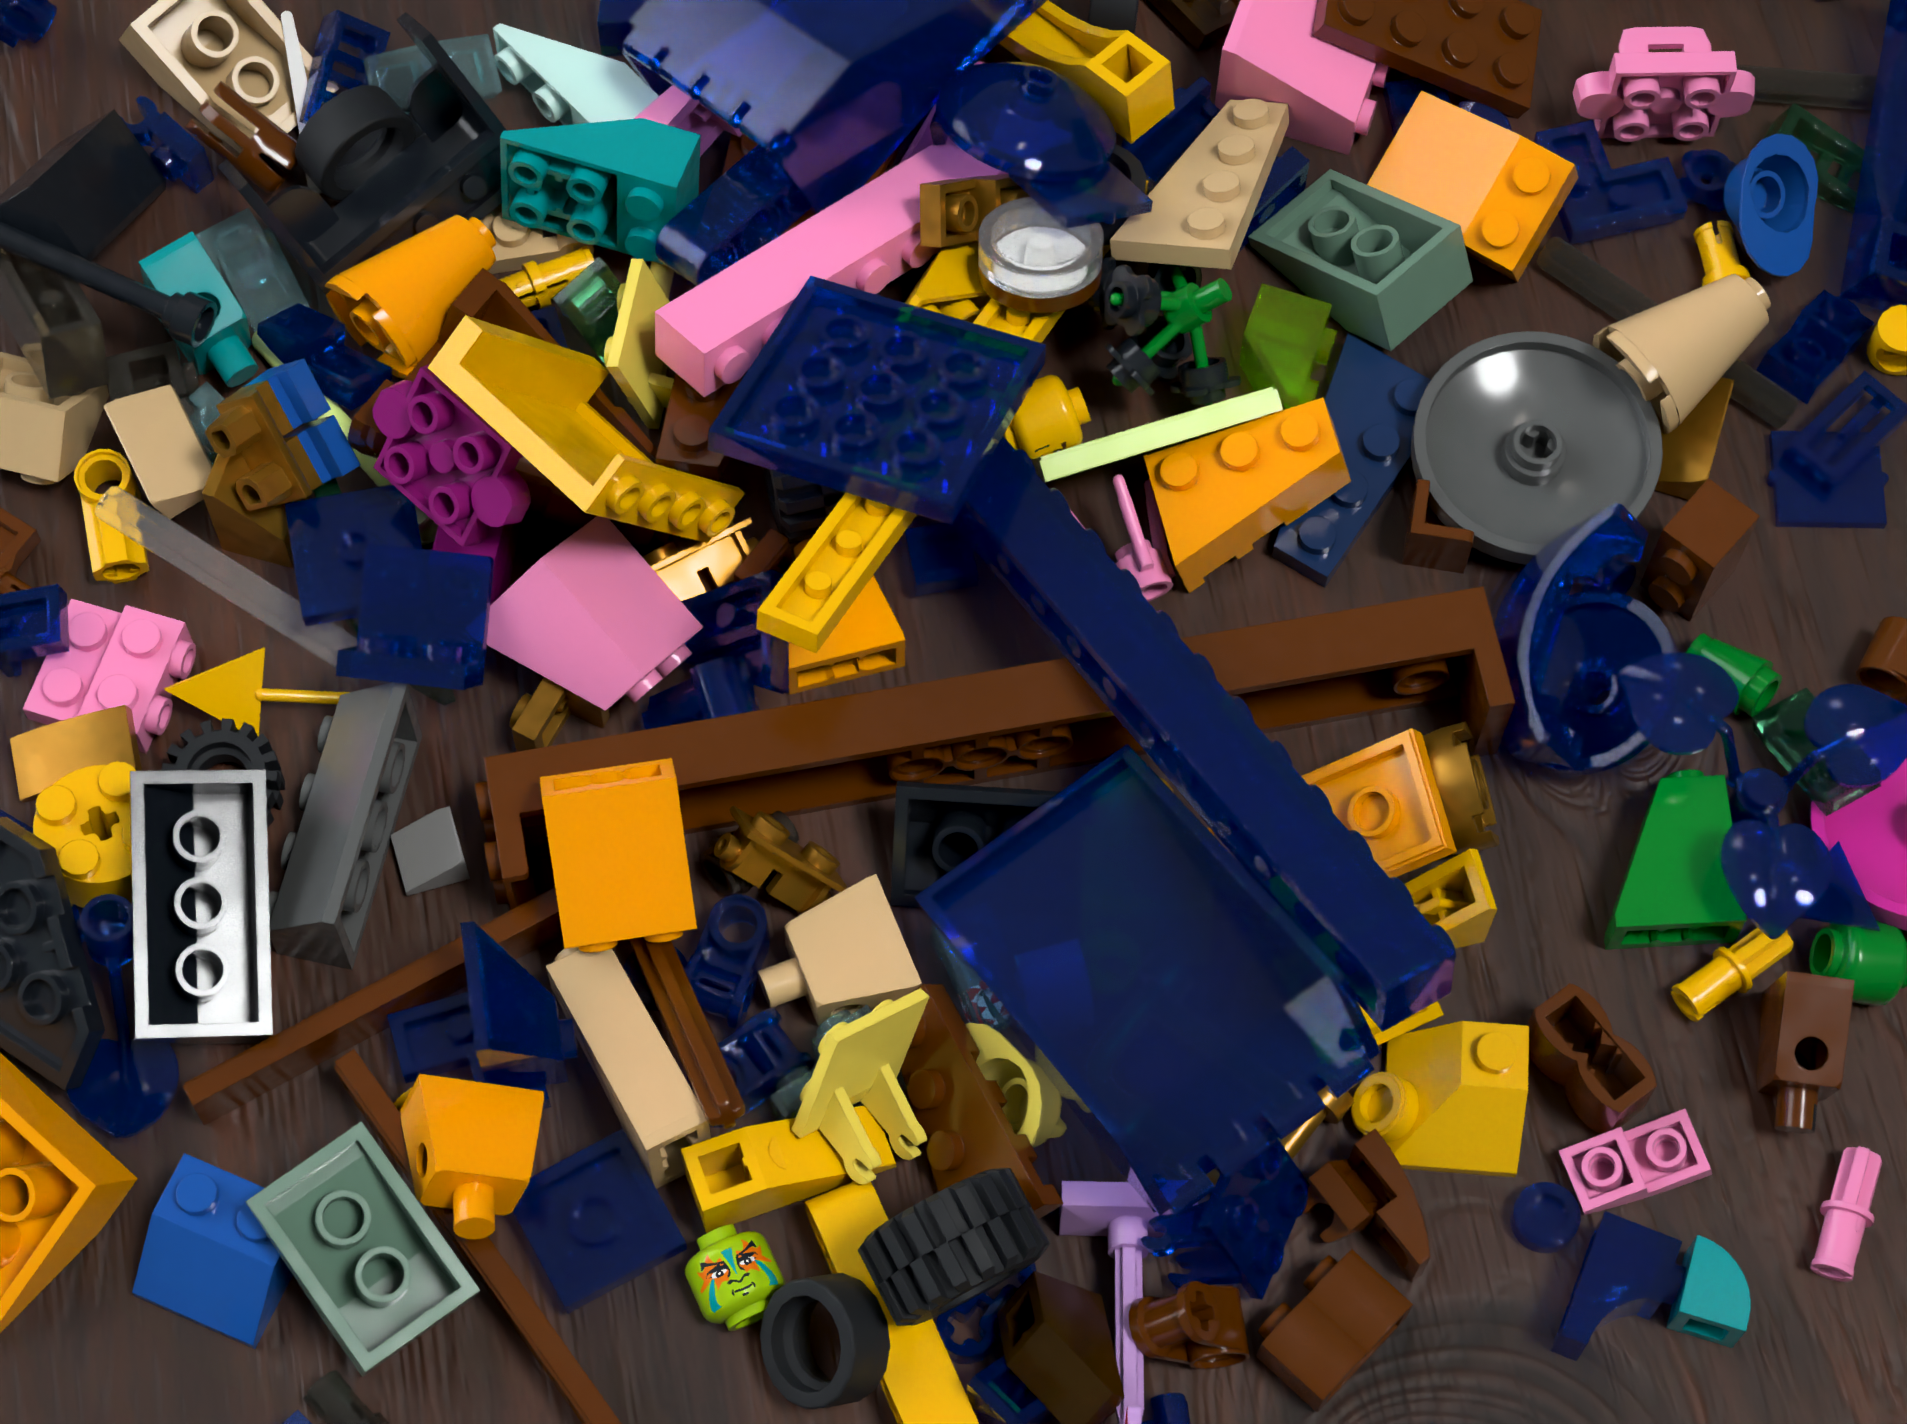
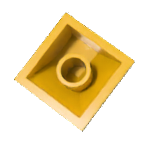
M1459 1021L1404 1033L1386 1042L1385 1072L1392 1073L1409 1081L1416 1089L1419 1098L1418 1116L1413 1127L1399 1140L1386 1142L1403 1169L1516 1177L1528 1094L1529 1026Z

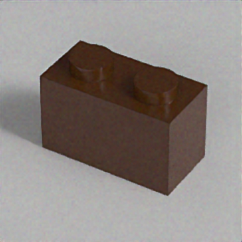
M1708 478L1663 528L1640 585L1648 590L1652 600L1661 608L1669 612H1677L1690 622L1735 571L1760 516Z

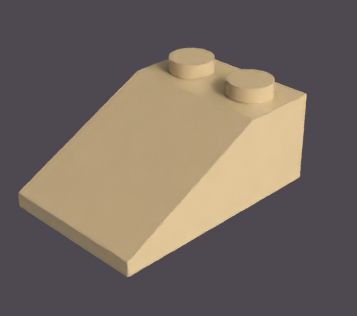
M158 0L133 21L119 38L123 46L161 88L239 153L242 152L243 148L214 126L199 111L206 99L210 100L231 114L254 134L257 133L259 130L215 94L214 89L220 81L224 82L287 134L298 125L282 22L262 0ZM299 43L315 110L333 95L339 87Z

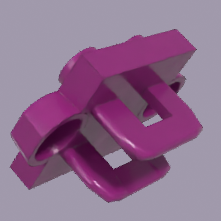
M429 365L420 367L414 382L402 380L381 390L372 411L376 426L387 439L373 468L458 544L465 547L479 542L486 526L503 527L515 525L522 521L531 504V496L527 483L515 471V468L520 458L524 456L429 370Z

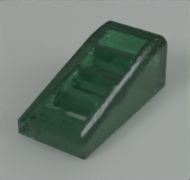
M1796 103L1792 104L1776 118L1765 138L1773 134L1792 135L1804 143L1809 152L1812 150L1819 155L1815 160L1818 173L1817 197L1863 218L1868 214L1892 168ZM1832 161L1841 164L1835 177L1827 172ZM1854 171L1864 175L1855 191L1847 186Z
M598 257L556 294L553 300L582 342L604 363L605 344L608 338L614 335L619 314L617 294L621 283L607 264Z

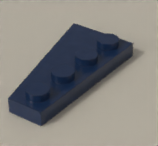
M1349 333L1347 334L1325 398V403L1339 439L1351 482L1288 526L1283 522L1273 548L1272 558L1325 588L1412 461V427L1420 400L1431 381L1429 378Z

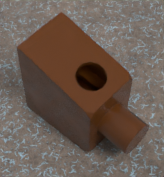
M1786 971L1762 992L1757 1092L1777 1095L1775 1129L1799 1134L1815 1133L1818 1101H1824L1840 1090L1843 1081L1854 980ZM1795 1055L1803 1059L1807 1070L1797 1063Z

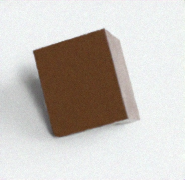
M1417 479L1409 508L1402 564L1464 574L1473 546L1474 532L1467 529L1445 526L1427 504L1430 480Z

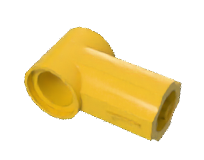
M97 449L87 453L79 460L75 468L74 481L81 495L93 576L96 581H109L114 584L137 580L138 576L150 571L139 508L141 493L127 459L119 452L111 449ZM117 480L121 482L112 492L107 494L95 493L97 487L106 481Z

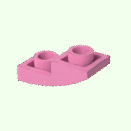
M1685 1108L1623 1132L1622 1127L1559 1150L1584 1215L1638 1201L1712 1175L1708 1160Z

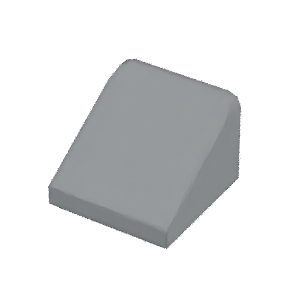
M450 806L437 809L390 835L407 896L470 879Z

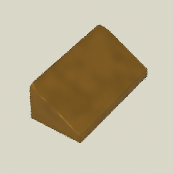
M1721 377L1676 429L1669 434H1664L1663 426L1660 428L1663 457L1659 479L1655 487L1656 491L1689 500L1709 478L1735 380Z

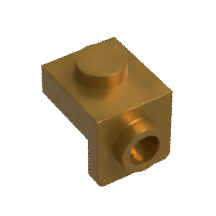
M544 677L533 696L528 693L524 694L512 713L510 727L512 728L516 751L551 746L570 714L600 728H604L610 718L609 709L605 711Z

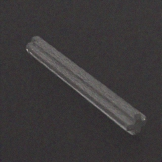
M111 486L99 499L95 509V515L98 519L349 678L358 679L370 666L375 654L372 646L119 486Z

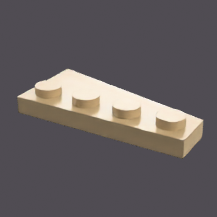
M1253 98L1245 100L1230 99L1110 239L1112 257L1115 260L1232 270L1289 126L1288 103L1265 102Z

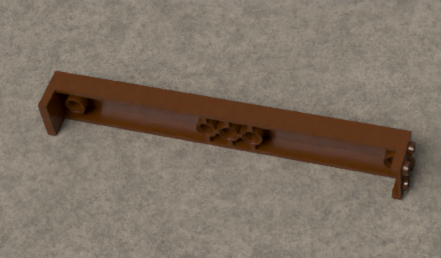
M1484 586L484 757L487 781L476 782L475 789L481 821L484 822L487 843H484L490 881L493 882L497 905L509 904L512 910L537 897L531 861L551 858L539 777L672 758L677 779L684 835L738 826V823L729 811L732 806L737 807L753 818L759 811H762L774 819L893 799L896 798L897 781L974 785L1457 701L1462 722L1466 721L1473 736L1472 739L1467 740L1471 756L1477 754L1485 756L1497 753L1515 705V700Z

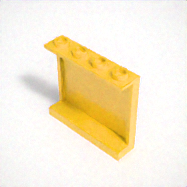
M465 315L428 366L429 370L585 513L708 543L712 537L719 535L730 525L735 515L734 508L745 494L739 487L654 464L587 403L609 374V370L592 356Z

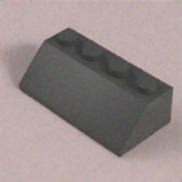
M391 682L340 695L334 716L326 715L322 721L317 744L318 752L322 753L316 774L308 773L301 788L299 807L301 811H304L298 833L290 831L283 846L281 868L286 870L280 891H271L269 894L270 939L277 954L350 970L353 969L391 843L390 835L394 833L422 739V732L408 684Z

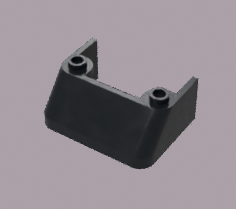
M406 12L396 20L432 65L431 68L414 81L407 97L409 113L424 133L335 207L331 208L319 193L312 188L301 185L287 187L265 203L227 159L217 166L325 295L331 290L325 287V285L335 275L454 215H460L467 220L475 217L481 221L502 203L500 136L503 131H507L432 33Z

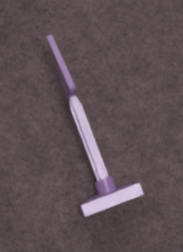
M1062 1181L1061 1200L1064 1204L1059 1207V1235L1108 1236V1255L1114 1259L1115 1357L1124 1392V1399L1116 1407L1115 1414L1118 1424H1142L1144 1412L1143 1353L1138 1349L1131 1335L1129 1310L1131 1304L1136 1299L1143 1297L1142 1259L1147 1257L1149 1253L1148 1237L1193 1238L1198 1211L1197 1184Z

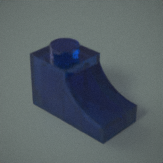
M1605 1211L1593 1230L1551 1351L1577 1361L1587 1346L1590 1337L1609 1322L1633 1315L1650 1320L1661 1302L1672 1305L1686 1271V1267L1675 1263L1683 1241Z

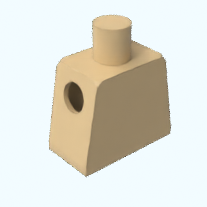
M877 874L866 877L789 921L784 926L785 945L790 959L757 971L761 988L770 1008L806 996L815 1021L820 1026H828L861 1018L871 1013L881 1002L887 999L895 1001L922 985Z

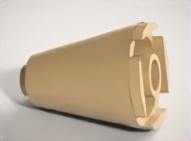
M1731 274L1604 327L1594 335L1593 346L1618 362L1616 364L1618 369L1626 371L1632 377L1645 401L1650 400L1660 428L1663 426L1664 434H1669L1683 422L1767 326L1769 316L1766 310L1771 307V302L1763 287L1755 279L1748 277L1744 280L1736 274Z

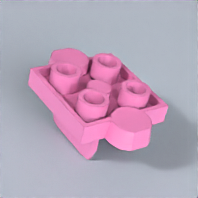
M1692 26L1634 27L1623 30L1618 46L1619 53H1614L1609 71L1592 72L1581 76L1576 80L1572 92L1578 114L1587 119H1594L1596 138H1616L1624 142H1633L1643 138L1675 137L1682 141H1693L1702 137H1714L1720 118L1736 117L1750 111L1754 101L1755 77L1750 72L1737 70L1735 51H1712L1711 43L1702 28ZM1648 49H1682V52H1649Z

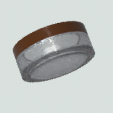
M1027 197L1004 203L992 210L983 219L979 228V282L991 298L1007 307L1024 312L1051 313L1078 306L1088 300L1097 291L1101 283L1103 229L1096 217L1088 210L1063 199Z

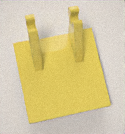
M631 259L626 283H622L618 290L617 309L619 314L614 335L609 337L605 344L604 361L606 369L609 370V373L620 386L628 402L634 407L648 429H659L664 407H668L674 379L666 377L668 366L655 355V311L670 301L644 259Z
M921 988L895 1001L887 999L877 1005L871 1013L850 1023L840 1022L833 1026L819 1043V1059L811 1079L805 1084L800 1093V1101L802 1103L791 1130L799 1138H802L819 1129L843 1158L845 1170L850 1178L858 1184L864 1185L875 1180L876 1175L871 1170L882 1165V1161L878 1152L872 1146L853 1107L857 1102H862L888 1133L891 1147L902 1159L912 1160L921 1155L920 1149L916 1146L927 1141L926 1133L918 1123L897 1081L898 1074L930 997Z

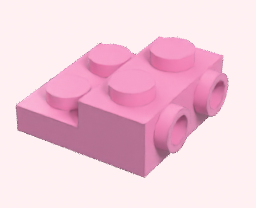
M71 599L24 704L23 711L29 720L49 725L76 716L126 705L132 709L139 752L147 754L154 735H162L171 718L173 703L170 698L172 694L165 691L164 688L177 683L179 678L186 679L195 661L196 645L193 643L186 623L125 605L123 612L120 613Z

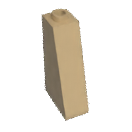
M578 947L563 949L555 957V962L546 966L551 989L654 1189H657L685 1175L681 1149L711 1139L709 1123L695 1094L613 949L601 952H582Z

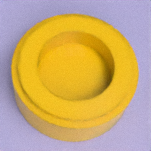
M1377 1072L1368 1076L1361 1082L1354 1093V1103L1351 1106L1352 1120L1356 1128L1365 1135L1376 1128L1385 1142H1393L1405 1136L1417 1119L1419 1098L1416 1089L1409 1081L1392 1073Z

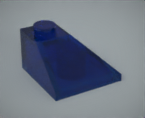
M476 922L460 923L475 1052L485 1083L531 1088L569 1082L566 1059L578 1058L573 1018L561 1019L555 996Z

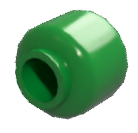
M1846 915L1838 917L1828 927L1822 928L1814 938L1809 959L1811 973L1854 980L1852 1003L1873 1007L1886 1005L1898 994L1900 989L1907 987V941L1900 929L1877 920Z

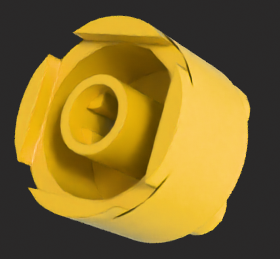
M116 761L107 765H93L75 770L60 778L52 786L42 790L35 804L36 812L33 822V834L56 849L71 906L73 907L72 904H75L79 907L90 909L96 915L115 916L132 911L129 773L136 770L126 762Z

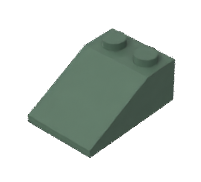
M1329 169L1248 236L1250 246L1343 328L1389 351H1392L1473 282L1462 230L1459 224L1332 169Z
M362 1121L246 1201L247 1206L319 1316L362 1377L475 1298L480 1291Z

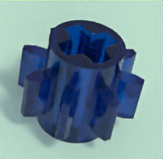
M0 0V41L12 48L15 47L19 39L23 41L27 39L33 44L37 43L52 24L57 6L48 0Z

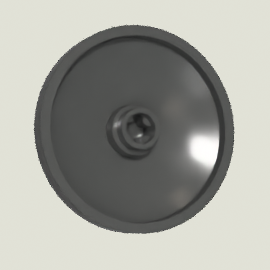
M1523 331L1496 335L1468 346L1447 361L1434 375L1423 393L1411 434V460L1416 481L1417 479L1430 480L1427 503L1430 509L1445 526L1473 531L1472 547L1483 553L1513 563L1537 566L1561 565L1591 557L1618 542L1632 529L1647 508L1657 485L1663 457L1660 425L1650 400L1645 401L1632 377L1626 371L1618 369L1616 366L1618 362L1594 346L1575 338L1548 332Z

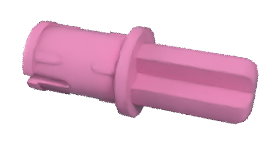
M1858 1146V1148L1847 1147L1842 1152L1830 1200L1823 1201L1820 1207V1212L1825 1218L1815 1258L1812 1259L1810 1269L1814 1273L1830 1280L1841 1282L1853 1280L1854 1266L1864 1230L1871 1227L1874 1223L1875 1217L1870 1212V1207L1882 1160L1880 1155L1870 1151L1868 1148Z

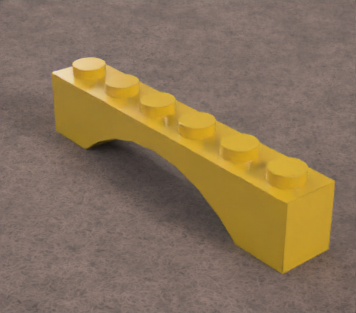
M942 0L1131 144L1175 109L1171 62L1129 30H1109L1093 26L1070 15L1049 0Z

